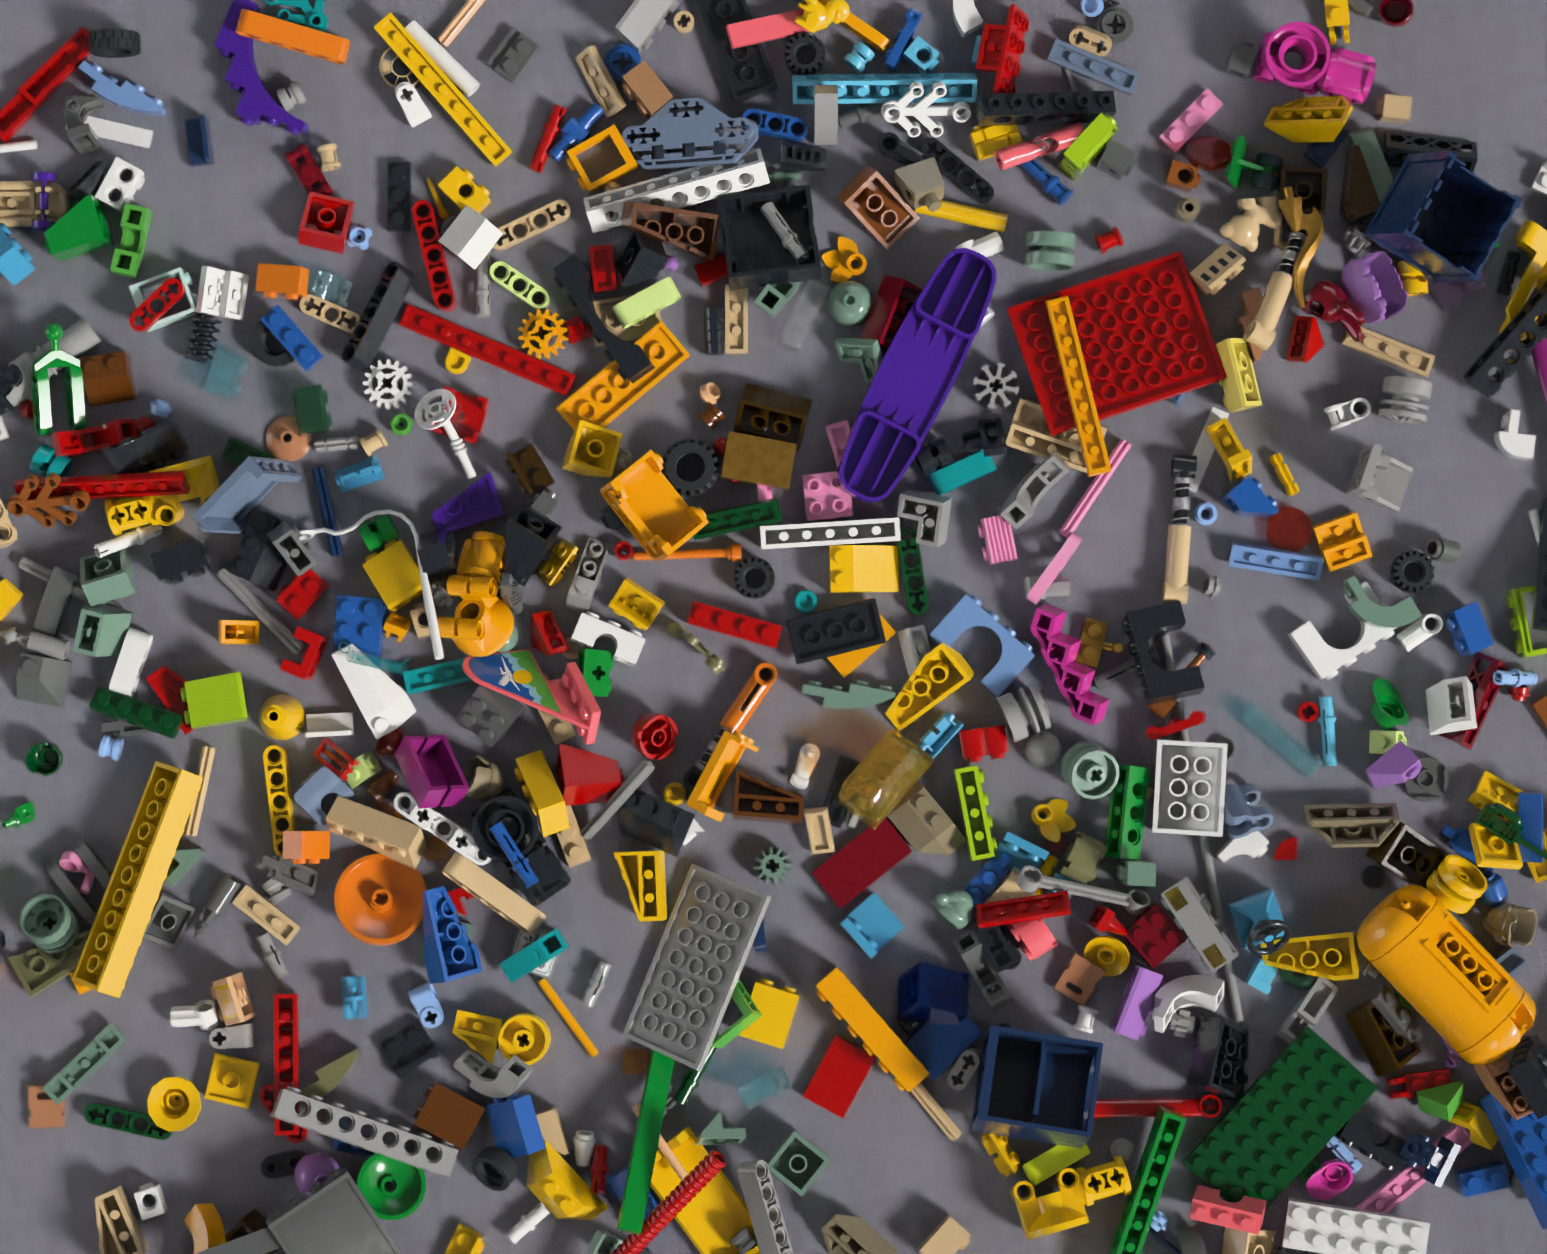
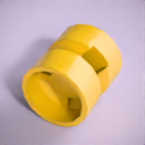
M1404 261L1397 262V273L1402 281V289L1407 292L1408 296L1428 294V280L1424 279L1425 275Z

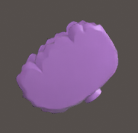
M1384 251L1371 252L1365 257L1351 259L1343 267V289L1348 296L1349 303L1361 310L1365 323L1373 324L1391 318L1403 312L1408 303V294L1402 289L1403 285L1400 275L1396 272V268L1391 266L1392 259Z

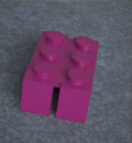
M427 735L425 739L423 736L404 737L394 755L418 808L438 807L439 804L441 807L460 806L469 790V786L446 736Z

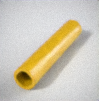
M940 200L941 207L934 212L929 211L926 205L915 209V213L1003 233L1008 219L1007 214Z

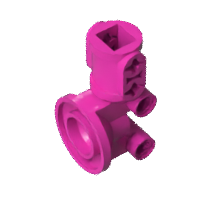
M1290 22L1279 27L1274 33H1264L1253 79L1264 83H1272L1275 78L1278 82L1286 86L1297 87L1299 92L1308 95H1316L1320 87L1321 94L1324 96H1344L1349 103L1361 105L1367 99L1371 89L1376 63H1374L1375 59L1371 56L1342 48H1333L1330 52V46L1325 35L1317 27L1305 22ZM1288 52L1298 53L1302 58L1301 67L1297 69L1289 67L1285 63L1284 55Z

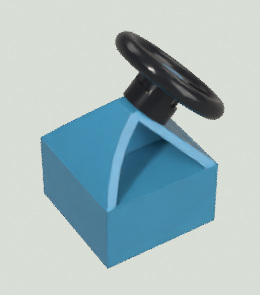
M1265 889L1225 904L1241 948H1248L1252 953L1258 955H1267L1280 950L1289 941L1291 929L1283 920L1272 889ZM1283 936L1278 943L1274 944L1273 941L1277 937ZM1264 942L1267 947L1258 948L1255 945Z

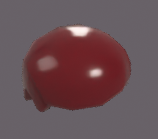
M1382 0L1379 5L1381 20L1387 26L1394 28L1407 24L1414 13L1412 0Z

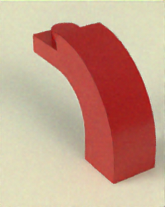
M134 418L118 419L88 429L51 434L56 457H75L98 453L108 446L111 449L119 447L121 440L128 437L136 436V438H139Z

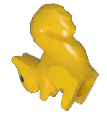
M804 0L807 3L798 4L804 10L802 17H796L794 22L815 33L827 28L831 22L834 24L843 23L849 16V5L845 0H829L825 5L818 0Z

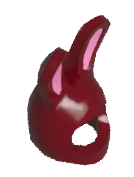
M1325 279L1317 282L1304 298L1305 308H1301V310L1307 314L1317 316L1327 323L1338 321L1345 327L1355 342L1361 341L1363 332L1360 326L1365 323L1361 310L1349 303L1347 294L1336 283Z

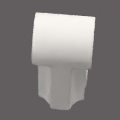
M997 231L975 241H966L955 247V249L967 248L974 250L986 258L1004 250L1003 242Z
M1426 613L1419 620L1397 634L1396 637L1402 647L1409 652L1433 634L1438 633L1443 626L1442 619L1436 614ZM1430 617L1436 622L1432 630H1428L1425 626L1426 620Z
M208 999L199 1001L193 1006L172 1007L170 1011V1021L174 1027L199 1026L201 1030L208 1031L215 1029L220 1023L215 1003Z

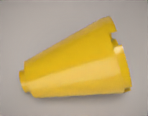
M274 695L267 699L260 709V726L264 733L273 739H291L298 735L304 726V708L297 699L290 695Z

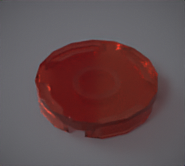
M1212 136L1194 138L1188 143L1186 149L1187 161L1194 167L1198 168V165L1204 167L1203 170L1217 171L1227 167L1232 157L1231 146L1226 141Z
M1294 507L1281 508L1279 512L1270 516L1267 521L1266 537L1275 549L1297 552L1304 548L1311 539L1312 523L1308 515L1300 509Z

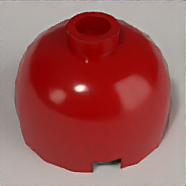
M647 713L638 718L631 730V740L634 748L642 756L661 760L668 756L675 748L674 740L675 736H678L676 723L670 717L660 713Z

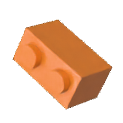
M258 263L255 291L262 293L264 298L277 299V295L284 296V299L298 300V297H307L310 270L302 266Z
M283 831V859H292V864H320V859H330V831Z

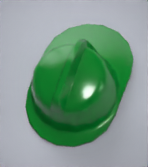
M1375 679L1372 684L1375 702L1371 707L1373 718L1384 731L1397 724L1406 725L1409 722V715L1404 708L1397 689L1386 679Z

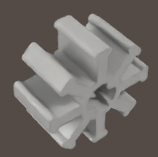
M997 363L995 366V376L989 371L988 365L983 366L980 369V373H983L987 381L974 377L972 387L985 388L981 393L975 394L974 399L977 403L985 396H990L989 404L986 407L990 411L995 409L994 403L997 397L1003 405L1002 408L1005 409L1011 404V401H1008L1004 393L1012 394L1016 397L1019 391L1018 386L1016 388L1006 386V383L1011 380L1014 381L1017 375L1015 371H1011L1008 376L1002 378L1001 372L1005 366L1003 363ZM994 381L999 383L998 386H1001V389H998L997 392H993V388L989 387V385H993Z

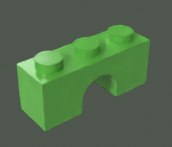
M125 203L120 224L122 227L121 243L119 248L114 250L110 271L115 275L134 279L139 277L153 212L146 207Z

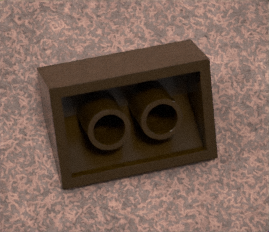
M745 383L733 432L797 444L796 451H799L812 400Z
M1371 998L1357 1005L1345 1016L1360 1046L1363 1048L1371 1067L1374 1069L1377 1077L1399 1070L1419 1054L1421 1050L1416 1041L1410 1043L1402 1034L1398 1035L1371 1002Z

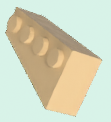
M337 796L325 818L332 833L343 835L414 870L427 848L420 826L341 796Z

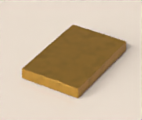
M729 431L720 478L789 490L797 444Z

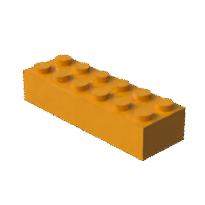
M838 967L816 985L819 990L815 993L824 1003L829 1001L834 1008L831 1011L839 1020L844 1018L849 1024L846 1027L855 1038L861 1037L865 1042L862 1044L863 1048L870 1056L875 1053L880 1059L877 1064L886 1074L890 1071L895 1076L893 1082L901 1091L906 1089L910 1092L930 1074L928 1069Z

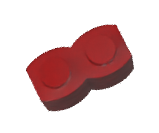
M1005 725L959 731L962 759L967 758L968 763L982 761L981 756L990 755L991 759L1005 758L1004 753L1009 752Z

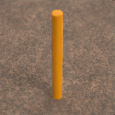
M546 978L540 980L538 985L591 1058L597 1055L599 1051Z

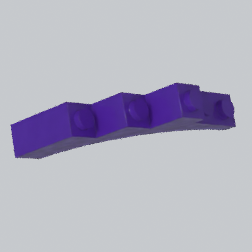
M233 0L214 46L219 51V55L231 59L232 56L234 57L226 74L225 81L229 84V88L236 92L242 93L244 90L235 112L238 118H240L239 122L250 127L253 124L260 126L264 118V122L271 126L277 127L279 124L286 127L285 131L296 136L299 133L306 135L309 128L306 122L285 111L266 91L255 64L253 39L235 32L241 9L259 13V6L257 3L249 0Z

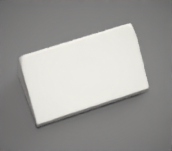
M924 624L897 632L909 676L912 675L923 657L931 651Z

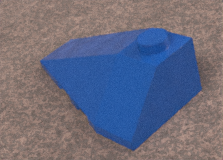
M440 886L422 891L424 960L429 984L448 982L483 972L478 949L466 934L467 928L465 924H461L458 919L456 908L445 887Z

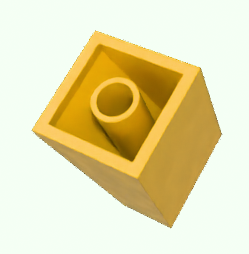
M395 539L384 546L385 550L377 554V552H374L365 558L366 563L362 564L386 606L393 612L398 611L423 594L418 563L402 540L397 542Z

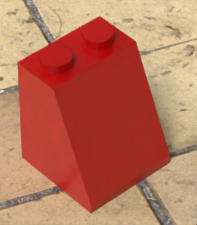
M565 744L559 745L556 769L559 789L566 806L607 802L624 783L623 769H619L618 760Z

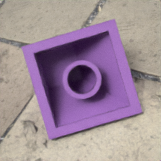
M1400 740L1365 771L1371 786L1374 789L1404 783L1409 778L1413 779L1419 774L1422 765L1420 759Z

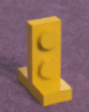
M1226 418L1205 428L1207 435L1227 468V476L1231 483L1252 473V455L1248 449L1245 450Z

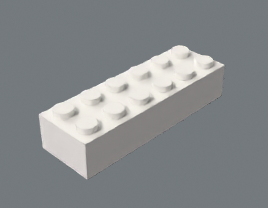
M1288 1197L1282 1247L1322 1254H1426L1430 1222L1426 1219Z

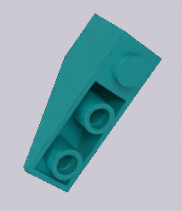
M556 927L499 963L509 981L513 983L562 953L570 945L559 927Z

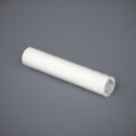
M415 20L406 26L405 29L467 97H470L477 91L480 83Z

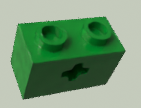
M578 649L577 666L592 695L608 697V693L612 689V680L609 679L610 670H612L614 658L611 656L612 651ZM592 671H598V676L592 675Z

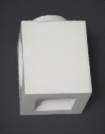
M149 1182L139 1186L140 1190L134 1193L142 1220L164 1214L168 1211L161 1184L153 1186V1182ZM146 1194H151L155 1197V1205L146 1203Z

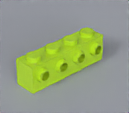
M977 765L953 769L970 860L975 861L995 857L994 851H998L995 837L991 838L990 828H993L991 814L987 815L985 807L989 805L987 792H983L981 783H984L983 771L978 769Z

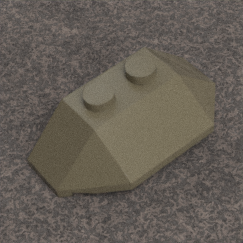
M909 769L890 784L888 817L916 852L950 855L967 841Z
M1396 803L1303 806L1306 825L1332 848L1379 847L1400 822Z
M835 1214L821 1228L829 1254H897L896 1249L862 1217Z

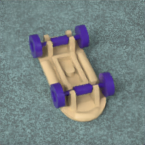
M35 172L32 173V181H0V224L4 223L7 227H32L33 230L47 231L70 211V197L66 195L67 191L61 185L55 183L56 174Z

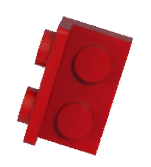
M311 568L300 577L295 573L292 577L294 581L289 586L284 585L277 593L279 597L276 599V602L281 604L297 620H300L330 587Z

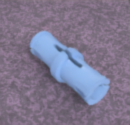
M1511 669L1510 671L1496 670L1497 672L1493 674V682L1496 685H1510L1511 687H1519L1520 685L1533 686L1538 680L1535 671H1521L1519 669Z

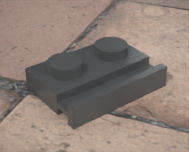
M512 27L488 59L486 65L514 84L540 49V46Z

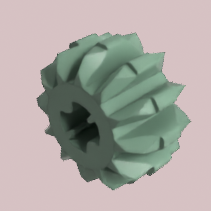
M769 846L768 855L761 849L760 854L764 858H754L761 865L753 866V870L762 869V872L758 873L756 877L759 879L765 874L764 884H767L769 877H771L773 885H777V876H779L782 882L786 880L781 874L782 872L788 875L791 874V871L784 869V866H791L792 861L783 862L789 854L784 853L780 857L779 854L782 850L780 847L777 848L776 854H773V848ZM774 859L775 863H779V868H776L777 871L771 872L770 868H766V863L769 864L768 860Z

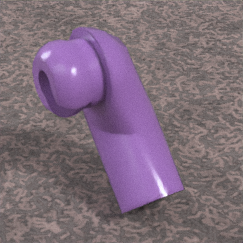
M1441 1038L1440 1040L1448 1048L1446 1065L1449 1068H1456L1461 1062V1057Z

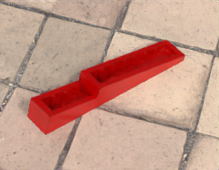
M83 26L18 88V93L0 110L1 142L7 143L78 68L83 60L90 55L89 32Z

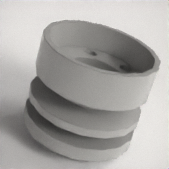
M1385 376L1382 393L1391 396V399L1381 400L1380 405L1390 409H1380L1378 417L1405 425L1426 423L1427 416L1417 412H1428L1429 407L1420 404L1419 400L1430 399L1432 383L1417 378Z
M1033 683L1027 685L1029 696L1026 695L1022 687L1018 689L1020 699L1017 701L1010 692L996 698L1003 721L1014 742L1029 737L1028 725H1031L1036 733L1040 732L1038 721L1041 722L1044 729L1051 727L1047 705Z

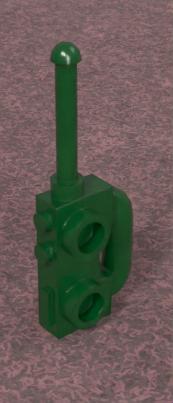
M1500 803L1485 805L1475 822L1496 834L1498 838L1505 840L1506 843L1511 845L1514 842L1520 843L1547 860V853L1526 841L1520 835L1524 826H1522V819L1517 813ZM1497 813H1500L1501 815H1503L1511 821L1508 822L1507 820L1500 817Z

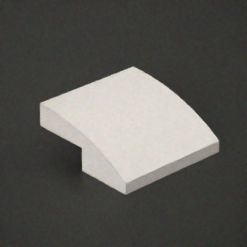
M202 266L195 312L243 320L249 275Z

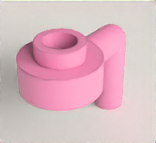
M76 851L64 852L59 865L69 872L85 874L80 892L86 895L89 894L95 875L84 864V861Z

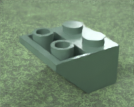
M87 600L81 609L73 651L93 657L118 656L129 630L133 612L105 604L90 606Z

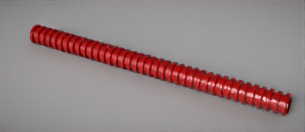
M711 1150L708 1153L709 1155H706L704 1160H701L699 1165H696L694 1170H691L689 1175H686L684 1180L674 1188L675 1190H672L670 1195H667L665 1200H662L660 1205H657L655 1210L651 1211L646 1220H643L641 1234H629L622 1241V1244H619L617 1249L613 1250L612 1254H639V1252H642L644 1247H647L649 1242L653 1241V1237H656L658 1232H661L682 1211V1208H685L687 1203H690L692 1198L696 1197L697 1193L707 1185L706 1183H709L711 1178H714L716 1173H719L721 1168L726 1166L723 1156L717 1151Z

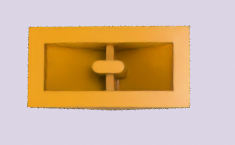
M218 620L219 644H259V621Z

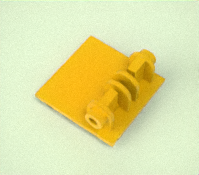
M565 539L558 542L553 547V554L548 561L546 560L541 564L537 577L551 587L554 584H558L563 577L560 572L566 573L563 567L565 565L568 568L570 567L567 562L572 564L578 556L577 552L579 549Z

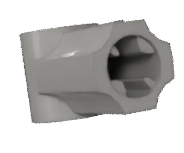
M1040 576L1023 578L1025 601H1029L1026 597ZM1069 576L1056 577L1040 600H1044L1046 597L1070 596Z

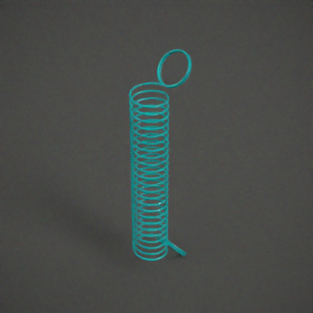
M358 652V654L352 653L353 657L356 658V661H352V663L356 662V664H360L358 662L361 661L360 659L362 658V660L365 661V664L367 662L368 665V659L370 656H372L371 658L374 659V662L372 660L370 665L368 666L372 667L373 664L374 666L377 665L375 663V657L377 658L378 656L367 654L366 656L365 654L364 657H362L361 652ZM378 657V664L381 665V668L382 666L385 667L386 658L382 660L381 657ZM411 658L406 659L403 663L399 662V664L397 661H395L394 663L397 664V672L398 670L399 672L401 671L400 666L401 669L405 666L407 669V664L410 662ZM387 659L388 665L385 671H388L389 668L394 670V663L392 664L391 660Z

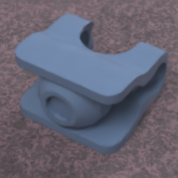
M320 764L295 789L294 800L319 824L325 826L327 824L325 818L328 813L321 806L322 798L328 793H337L341 797L351 800L355 796V792L344 780L329 768Z
M1253 783L1238 786L1225 785L1223 826L1228 836L1232 839L1242 838L1252 832L1267 829L1273 823V815L1270 809L1265 806L1254 807L1260 800L1261 792Z

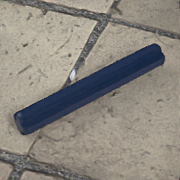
M316 467L312 469V475L324 528L338 531L325 469L323 467ZM326 533L330 555L332 557L342 555L343 550L340 536Z

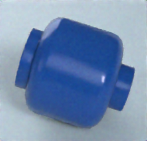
M1492 871L1483 873L1488 886L1479 898L1481 904L1491 907L1502 905L1509 893L1502 876Z

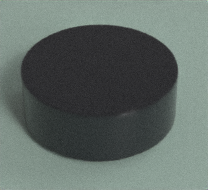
M1368 866L1361 873V881L1367 888L1377 889L1384 884L1385 873L1378 866Z

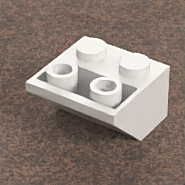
M1467 676L1445 679L1425 690L1430 735L1477 728L1473 687Z

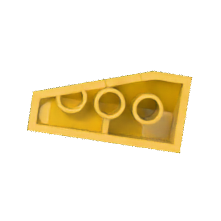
M942 642L923 657L885 714L897 730L901 731L971 680L975 672L960 653Z

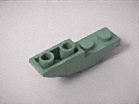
M858 680L855 681V684H850L848 692H844L845 687L831 685V689L822 688V683L808 681V685L803 684L801 692L802 694L824 698L822 707L834 709H854L873 706L892 699L896 695V692L891 691L892 687L878 685L877 689L868 687V682Z

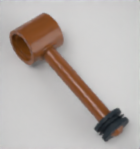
M1201 642V646L1199 645L1196 648L1199 653L1186 668L1200 666L1205 659L1210 661L1211 657H1213L1212 655L1215 656L1216 652L1210 645ZM1174 699L1152 705H1147L1146 702L1145 705L1164 720L1178 702Z

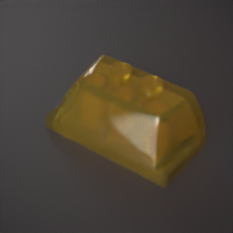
M895 729L889 730L844 781L839 793V803L875 830L933 764L934 759Z

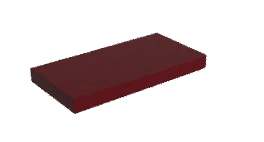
M883 815L811 873L841 909L908 856L912 850Z

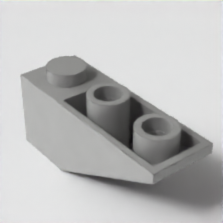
M588 538L568 592L567 608L585 614L589 611L611 544Z

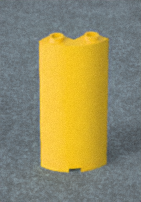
M689 1126L666 1141L688 1175L691 1170H694L696 1165H699L701 1160H704L706 1155H709L703 1145L695 1144L697 1137ZM658 1148L650 1186L662 1201L665 1200L667 1195H670L672 1190H675L674 1188L679 1185L681 1180ZM720 1171L716 1173L714 1178H711L709 1183H706L707 1185L675 1217V1220L700 1254H739L738 1248L735 1245H731L729 1240L745 1226L749 1228V1233L756 1237L746 1203L724 1173ZM758 1242L744 1254H761Z

